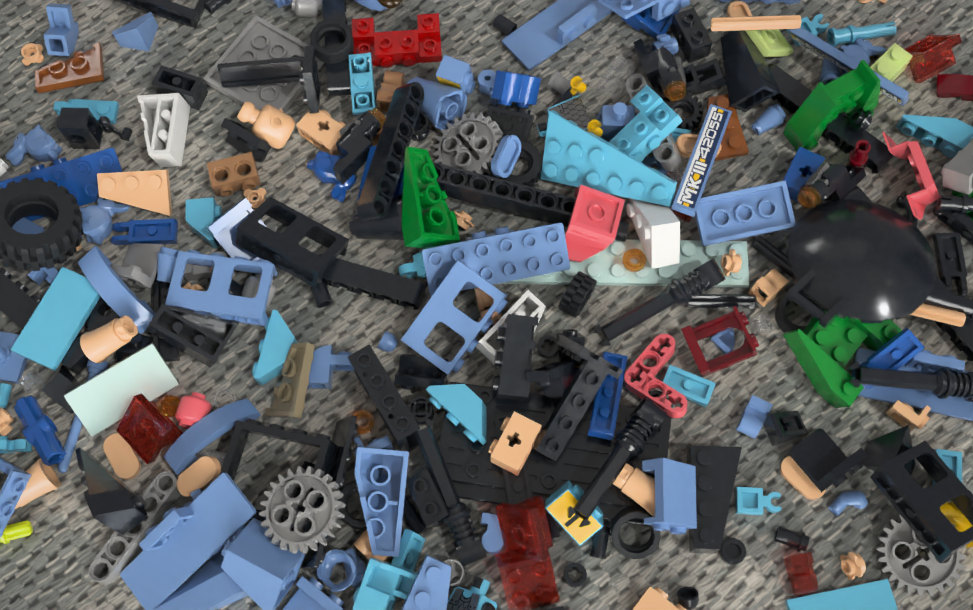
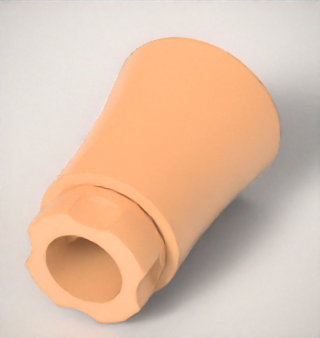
M124 315L121 318L113 319L95 330L82 334L80 345L84 354L91 361L102 363L112 353L130 342L132 337L138 334V328L129 316Z
M41 458L25 471L31 474V477L15 509L23 507L43 494L61 487V482L53 467L45 465Z
M626 463L613 484L622 489V493L633 499L654 517L655 478L647 475L637 467L634 469Z

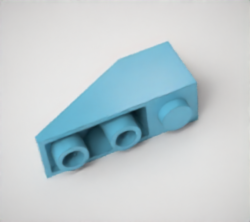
M903 115L896 126L904 135L913 136L921 140L922 144L942 151L943 155L948 158H954L957 152L965 148L973 138V127L956 118Z

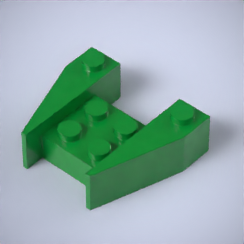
M863 59L856 69L826 85L822 82L818 83L788 121L783 134L796 151H798L799 147L809 151L813 150L818 146V141L827 124L835 120L839 114L845 112L850 118L855 111L863 108L864 111L870 110L872 112L871 117L874 115L873 111L879 103L881 80Z
M846 316L845 319L837 317L826 328L818 324L819 320L813 317L803 331L796 329L785 332L783 334L785 340L816 392L833 407L842 408L850 407L864 388L861 384L860 387L856 388L849 383V380L854 378L843 369L861 343H864L870 350L877 351L901 332L902 329L891 319L883 320L882 323H861L860 319Z

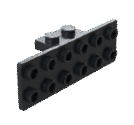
M354 415L337 421L332 442L338 447L329 475L333 477L332 482L335 481L339 484V488L343 486L346 475L343 473L345 463H348L352 454V449L350 448L351 440L356 436L358 424H356L357 416ZM302 461L300 466L306 472L308 466L314 468L315 464ZM301 487L294 491L293 498L299 496ZM317 543V551L312 550L308 546L301 569H316L319 567V564L323 563L326 555L323 544Z

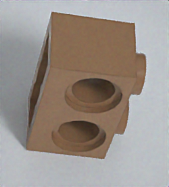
M252 152L207 163L211 186L217 196L226 197L232 195L235 191L253 190L256 186L261 185L257 164ZM245 172H250V173L247 174V175H244V176L242 175V174L245 173ZM228 177L226 180L220 181L222 178Z

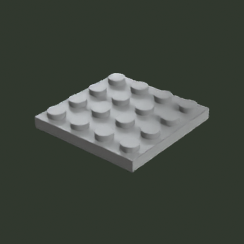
M256 15L204 76L203 80L207 85L241 105L248 101L261 111L266 104H270L277 109L281 108L285 113L305 88L304 85L300 84V81L224 88L221 84L217 65L221 63L303 57L305 46L309 45ZM315 56L319 70L325 62H322Z

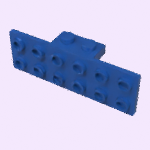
M109 148L67 161L66 157L52 161L53 166L47 168L44 167V164L31 167L30 173L1 181L0 188H6L7 184L15 181V183L21 182V179L28 178V180L42 178L44 182L51 180L56 182L58 187L64 186L69 190V194L74 195L77 204L82 206L101 198L98 191V173L123 172L115 148ZM35 214L24 218L34 221L47 216Z

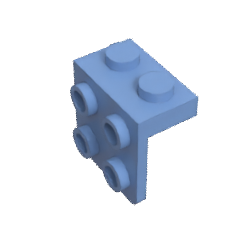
M302 576L295 584L299 587V590L283 608V610H344L341 607L344 602L333 593L329 597L321 590L324 586L313 577L307 580Z

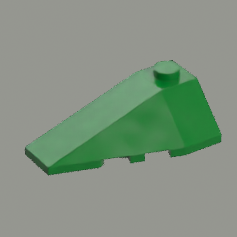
M405 148L402 230L405 247L429 248L460 241L457 218L454 211L450 212L445 201L448 197L445 190L441 191L436 180L438 174L427 149Z

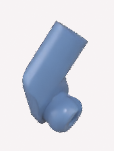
M843 491L830 504L828 509L836 516H839L847 506L854 505L855 508H865L868 500L865 494L860 491Z

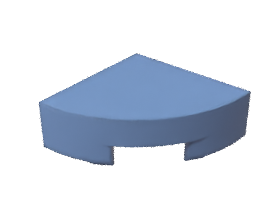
M733 328L718 332L711 338V341L724 355L732 352L734 349L735 332Z

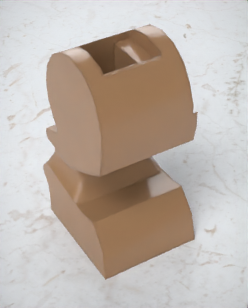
M386 70L383 83H381V88L378 90L376 98L379 112L388 113L394 91L405 83L404 73Z

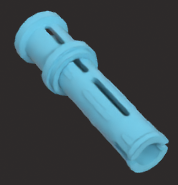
M894 21L862 27H855L853 25H847L841 29L833 27L827 31V40L833 47L845 43L850 45L854 44L856 39L859 38L872 39L894 36L897 28Z

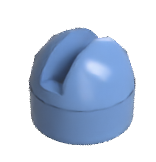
M386 331L377 348L385 352H391L397 346V338L392 333Z

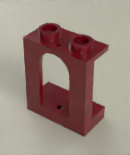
M736 306L733 307V312L700 326L691 328L689 325L681 329L702 377L757 355L756 347H759V343L754 333H748L746 325H749L744 311L739 312ZM728 328H737L744 334V343L739 349L709 362H706L697 342Z

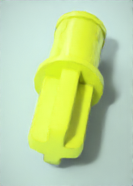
M23 521L6 525L0 538V543L8 544L10 540L31 535L33 532L31 522Z

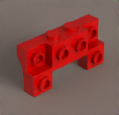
M439 13L418 14L417 30L375 32L374 18L352 19L354 54L371 53L372 66H382L385 68L399 64L413 66L415 63L441 62L442 49Z

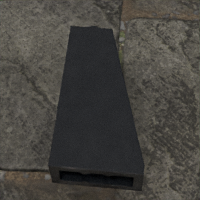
M745 30L730 31L720 38L730 107L747 112L780 92L763 55Z

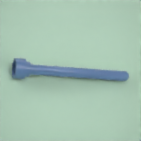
M88 359L86 365L88 368L87 372L89 373L87 381L105 371L108 362L95 363ZM76 414L64 446L67 454L57 467L60 473H65L69 467L83 425Z

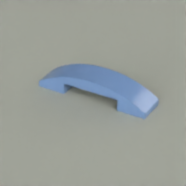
M94 246L78 261L83 273L103 300L120 317L124 315L129 316L137 326L138 333L143 334L156 313L144 300L140 301L110 267L112 265L110 260L97 246Z
M248 399L227 404L209 413L187 429L169 448L164 458L178 475L198 460L195 455L196 453L235 427L237 420L247 422V419L256 420L261 414Z

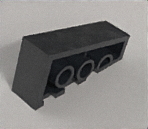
M690 446L687 450V464L695 466L697 529H689L690 553L716 554L721 549L742 447Z

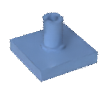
M0 331V381L20 384L28 359L10 350L19 334Z

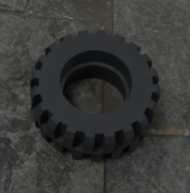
M24 178L21 179V182L15 183V181L7 184L6 188H0V259H3L5 264L9 266H14L15 264L17 269L21 270L32 268V271H40L42 267L50 269L55 267L54 264L58 262L59 264L67 261L68 255L70 257L73 256L77 251L76 247L81 244L83 228L80 207L74 195L69 194L68 189L64 186L58 187L57 183L51 180L44 182L42 178H35V180ZM29 215H46L56 221L50 229L38 234H23L12 229L18 220Z

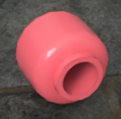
M192 392L191 395L181 397L175 414V418L179 421V426L189 429L193 424L210 413L212 405L205 400V395Z

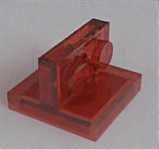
M960 34L929 35L904 49L913 56L909 66L916 83H922L956 64L952 48L962 43Z
M142 393L133 397L116 429L146 464L154 462L162 448L173 444L183 434L154 401L149 402Z
M533 496L518 504L502 503L495 507L506 556L535 561H544L549 558L547 549L553 546L542 496Z

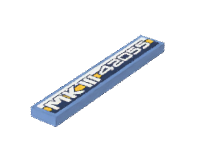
M802 27L799 29H788L791 39L847 73L858 67L860 62ZM873 71L881 80L880 93L904 106L909 99V92Z
M710 104L674 199L672 210L694 217L732 111Z

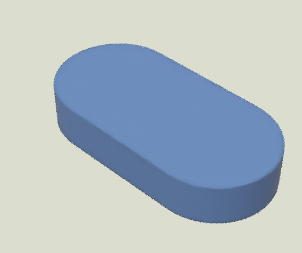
M506 135L501 139L491 161V171L495 177L507 178L510 176L521 152V142L517 136Z

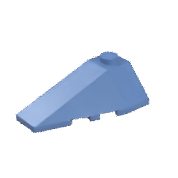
M357 447L355 478L373 555L399 557L409 457L408 451Z

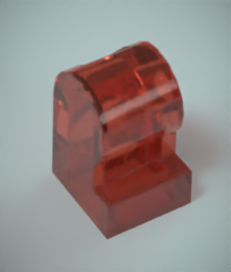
M812 552L792 555L783 559L794 595L818 591L817 577L812 565L814 563Z

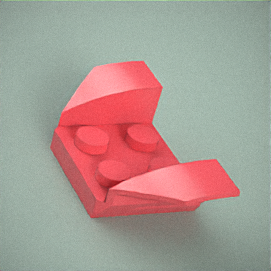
M882 132L890 153L900 159H909L921 190L906 197L913 215L921 220L926 206L936 201L940 195L918 141H906L896 145L891 137Z
M579 185L575 190L574 196L576 199L565 233L569 260L575 262H582L594 256L614 242L625 202L624 199Z

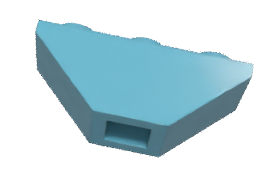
M371 53L349 55L353 115H361L365 111L370 114L376 113V92Z
M272 310L271 317L267 319L265 339H262L259 344V361L254 363L252 370L254 379L260 385L266 384L282 373L281 370L292 343H298L277 310Z
M465 384L434 385L426 389L431 395L428 400L438 410L443 407L448 412L445 416L455 426L460 423L465 428L463 433L473 443L476 440L482 445L487 442L486 406Z

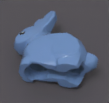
M861 38L856 39L854 44L840 45L838 50L858 62L864 59L869 66V56L883 55L887 51L884 47L873 46L868 40ZM841 69V74L843 76L847 72Z
M38 124L27 135L19 133L14 140L13 148L5 154V157L11 161L12 165L19 166L27 153L37 161L47 162L56 160L63 149Z
M101 197L98 198L97 205L81 207L83 233L86 234L87 241L98 245L102 244L103 240L109 237L113 230L112 216L115 213L128 211L130 205L124 203L115 204L112 200Z

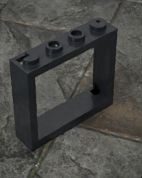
M247 419V422L237 420L220 475L226 472L234 481L249 433L320 448L314 469L315 472L321 469L324 472V476L330 474L338 446L330 440V436L316 433L314 437L307 435L308 432L301 429L293 428L292 432L277 424H270L267 427L262 426L261 422L253 419ZM323 497L316 501V508L320 507ZM256 509V513L248 521H251L253 518L261 522L265 521L266 518L259 515L263 510ZM282 515L281 522H285L289 516ZM311 521L305 524L303 528L304 533L311 529Z

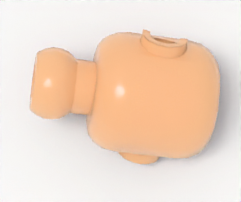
M245 101L237 115L239 121L243 123L248 122L253 125L251 128L252 134L264 139L275 149H281L285 146L295 127V120L291 116L284 113L281 108L277 109L270 104H266L260 111L255 108L253 103Z

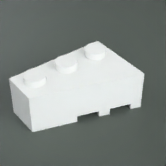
M179 93L137 96L142 113H140L141 119L144 121L145 126L144 135L148 155L160 167L182 166L190 113L189 104Z
M629 198V204L626 206L627 215L633 222L651 268L679 264L680 221L668 206Z
M527 290L478 342L476 348L494 364L495 352L500 351V342L496 341L497 329L502 327L507 315L538 317L539 323L546 306Z

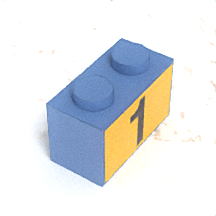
M444 55L435 74L438 83L459 88L464 91L463 94L466 96L468 93L472 94L476 82L474 81L470 65Z

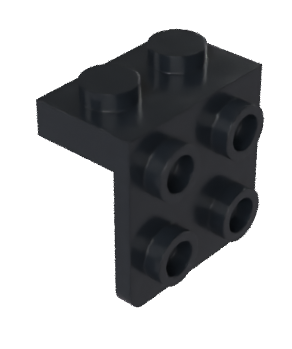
M821 428L789 450V455L821 493L832 484L837 488L848 479L845 475L847 472L852 476L863 467L861 461L868 456L860 448L850 457H847Z

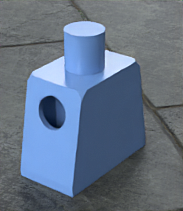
M618 102L615 105L602 106L596 117L602 124L600 128L603 130V134L600 138L610 142L636 116L635 107L626 106L622 102Z

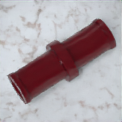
M859 140L856 143L855 148L848 156L849 162L846 166L861 168L866 164L868 152L871 149V144L868 145L869 142L867 140Z

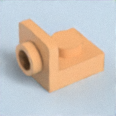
M897 400L889 407L886 414L903 427L909 425L911 432L916 427L921 429L930 418L927 414L931 408L926 405L916 414L910 405Z

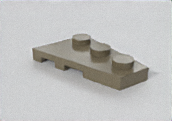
M292 343L281 370L284 377L280 386H275L272 394L275 400L272 407L266 409L264 416L273 418H302L315 345L310 343Z

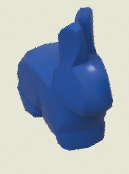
M318 152L313 160L307 162V168L313 170L316 178L322 183L334 184L331 197L344 202L346 190L353 187L357 177L353 174L344 184H341L336 180L333 168L335 163L344 157L330 155L327 152Z

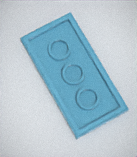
M62 267L10 350L56 371L101 297L87 277Z
M888 579L785 601L787 610H898Z

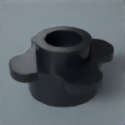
M863 108L858 109L851 115L847 126L850 129L854 127L857 131L866 130L872 122V112L870 110L864 111Z

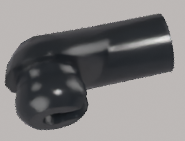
M908 194L898 196L896 199L897 206L899 208L905 207L907 212L906 218L917 227L918 219L913 215L906 197Z

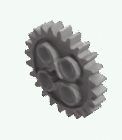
M474 112L471 113L470 118L463 114L460 121L455 117L453 125L447 122L448 129L440 130L443 136L436 137L439 144L433 145V148L436 150L433 153L436 159L434 163L483 174L485 171L491 174V161L503 138V132L498 124L492 121L489 116L485 118L482 113L476 117ZM458 136L463 137L467 144L480 157L479 160H476L473 157L469 150L458 139Z
M298 466L296 474L288 469L287 478L279 474L280 483H270L273 491L264 492L269 498L268 501L260 502L261 505L266 507V510L260 512L259 515L266 518L261 523V526L269 528L265 532V536L273 537L271 543L275 545L280 544V549L284 551L289 548L290 552L296 554L298 549H300V552L307 554L308 546L312 550L317 551L318 542L326 546L327 541L325 537L327 535L332 538L335 537L332 529L333 527L341 528V525L336 521L337 518L345 517L344 514L339 512V509L345 507L346 504L338 501L344 494L341 491H336L339 488V484L335 481L332 482L333 477L329 474L324 476V472L321 469L315 472L314 468L308 466L305 472L301 466ZM301 487L299 496L293 498L294 491ZM320 497H324L323 504L316 508V501ZM301 507L305 508L304 512L299 511ZM289 511L288 519L285 522H281L282 515ZM311 521V529L304 533L303 528L305 524Z
M898 513L900 521L896 522L890 518L891 529L882 527L887 533L886 537H877L883 542V546H876V550L883 552V555L877 557V560L886 563L880 568L881 571H890L887 579L889 581L898 579L896 587L900 589L906 585V592L908 594L916 588L917 595L922 596L924 589L927 590L930 596H933L934 588L944 593V583L953 587L954 585L950 578H961L956 570L966 568L959 563V559H966L967 556L957 550L947 560L940 563L934 558L933 553L924 542L916 539L915 531L900 513ZM899 544H905L908 547V552L904 557H897L895 555V548ZM918 547L925 549V557L917 556L918 552L916 549ZM912 558H914V560H912V561L910 562V564L908 565V567H906V568H903V567H902V565H903L905 562H908V561H910ZM918 565H925L927 569L926 574L920 578L915 577L914 568Z

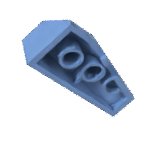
M220 551L183 583L170 597L157 606L155 610H215L248 595L221 568L224 556L221 555L222 551Z

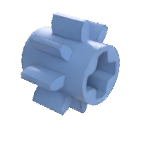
M666 33L656 36L657 41L652 43L653 51L665 47L675 55L679 50L676 38H670V35Z

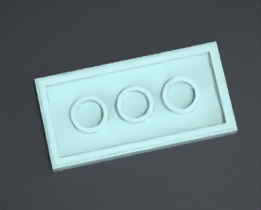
M151 343L64 394V397L92 437L179 385L154 344Z

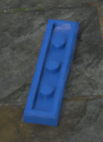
M603 352L602 358L622 369L623 372L619 379L608 374L597 391L588 436L613 441L627 356Z

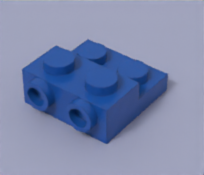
M651 6L627 19L622 17L621 19L637 32L642 28L656 39V36L667 32L672 24L673 15L677 14L680 10L657 21L652 18Z

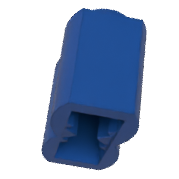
M497 70L492 97L498 99L499 104L511 106L512 102H516L515 106L529 108V104L536 105L541 78Z

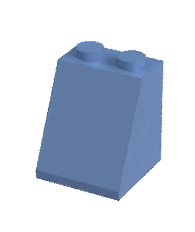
M253 518L247 526L243 525L238 530L233 542L228 541L221 554L224 556L221 568L262 610H275L294 585L305 554L300 552V549H298L296 554L290 552L289 548L284 551L280 549V544L275 545L271 543L273 537L265 536V532L269 528L262 527V522Z

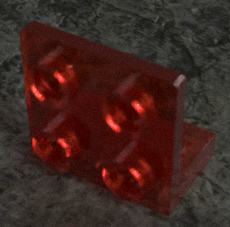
M545 542L495 555L509 610H530L560 601L550 554Z

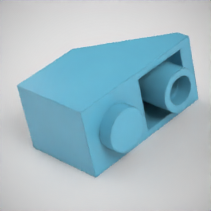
M214 197L186 200V222L190 229L214 249L219 248V243L206 227L223 215L221 206H218Z

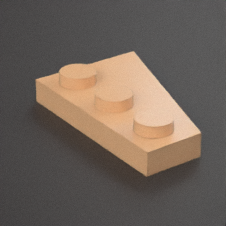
M169 170L97 174L99 197L172 216Z

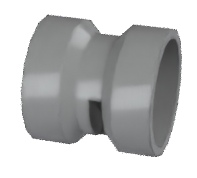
M454 559L445 560V563L451 565L449 588L459 587L465 578L462 564Z

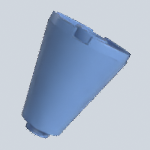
M419 77L408 81L407 84L418 82L422 85L425 95L420 111L427 116L436 128L447 130V122L453 125L455 117L459 116L462 118L467 106V96L463 94L464 91L453 86Z

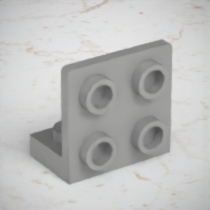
M131 244L122 266L112 264L110 267L128 287L151 289L157 273V252H160L161 247L166 246L163 244Z

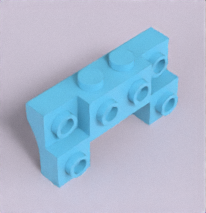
M648 85L630 100L639 113L609 142L621 149L620 151L635 157L641 163L682 122L679 115Z
M370 558L361 586L354 593L353 602L355 603L352 610H393L397 597L406 600L418 573L404 567H397L377 558Z

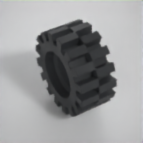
M685 91L681 92L680 96L678 94L672 97L668 96L664 102L672 110L682 107L690 112V117L682 119V122L676 128L691 130L692 133L695 128H698L703 116L702 102H698L697 96L691 98L692 93H688V96H685Z
M578 271L573 280H571L570 285L567 286L558 308L577 318L587 304L588 299H590L597 280Z

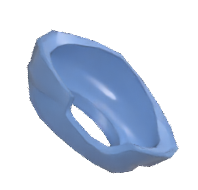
M339 549L327 552L323 563L319 564L317 568V577L331 589V592L345 590L353 584L357 575L354 558L351 554ZM344 562L349 567V575L343 582L335 585L330 580L332 569L337 563Z

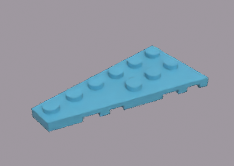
M549 111L540 179L575 187L584 185L604 193L669 207L673 205L677 182L654 168H649L635 157L620 151L621 149L592 132L582 129L575 122L563 118L556 111Z

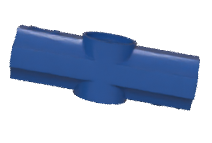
M31 395L16 401L14 409L24 426L22 429L23 435L30 444L35 446L43 463L50 466L64 460V456L67 453L55 434L58 431L57 427L44 414L37 399Z

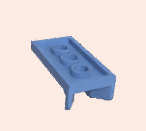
M786 180L701 198L695 213L702 247L781 230L787 231L796 225Z

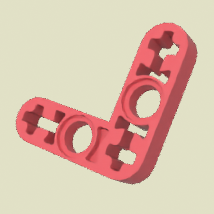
M660 334L654 338L625 372L624 384L630 392L641 399L650 398L666 411L669 417L681 418L687 412L686 397L655 377L675 352V339L669 334ZM666 343L669 344V348L665 346V347H663L662 350L660 351V344H662V345H665ZM651 358L657 364L653 367H647L643 362ZM640 375V382H631V378L636 379ZM653 388H658L663 393L659 397H652L648 392ZM680 403V407L672 408V404Z

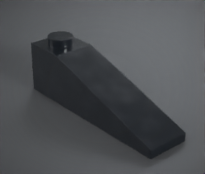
M80 447L75 450L79 469L85 474L81 478L82 484L88 487V490L84 492V496L94 519L124 535L148 518L144 508L146 502L139 493L135 494L95 457Z

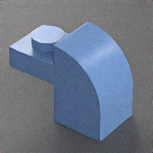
M49 3L46 6L50 28L43 34L47 54L70 56L75 49L78 37V22L73 20L71 5Z
M332 345L323 346L313 352L314 358L311 363L309 385L307 388L332 389L333 370L353 371L348 356L352 353L338 352L337 355H334L335 352Z

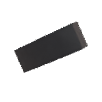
M717 58L697 67L691 64L683 68L686 79L685 96H688V93H692V95L701 94L727 84ZM659 84L654 86V91L662 100H667L668 96L665 95Z

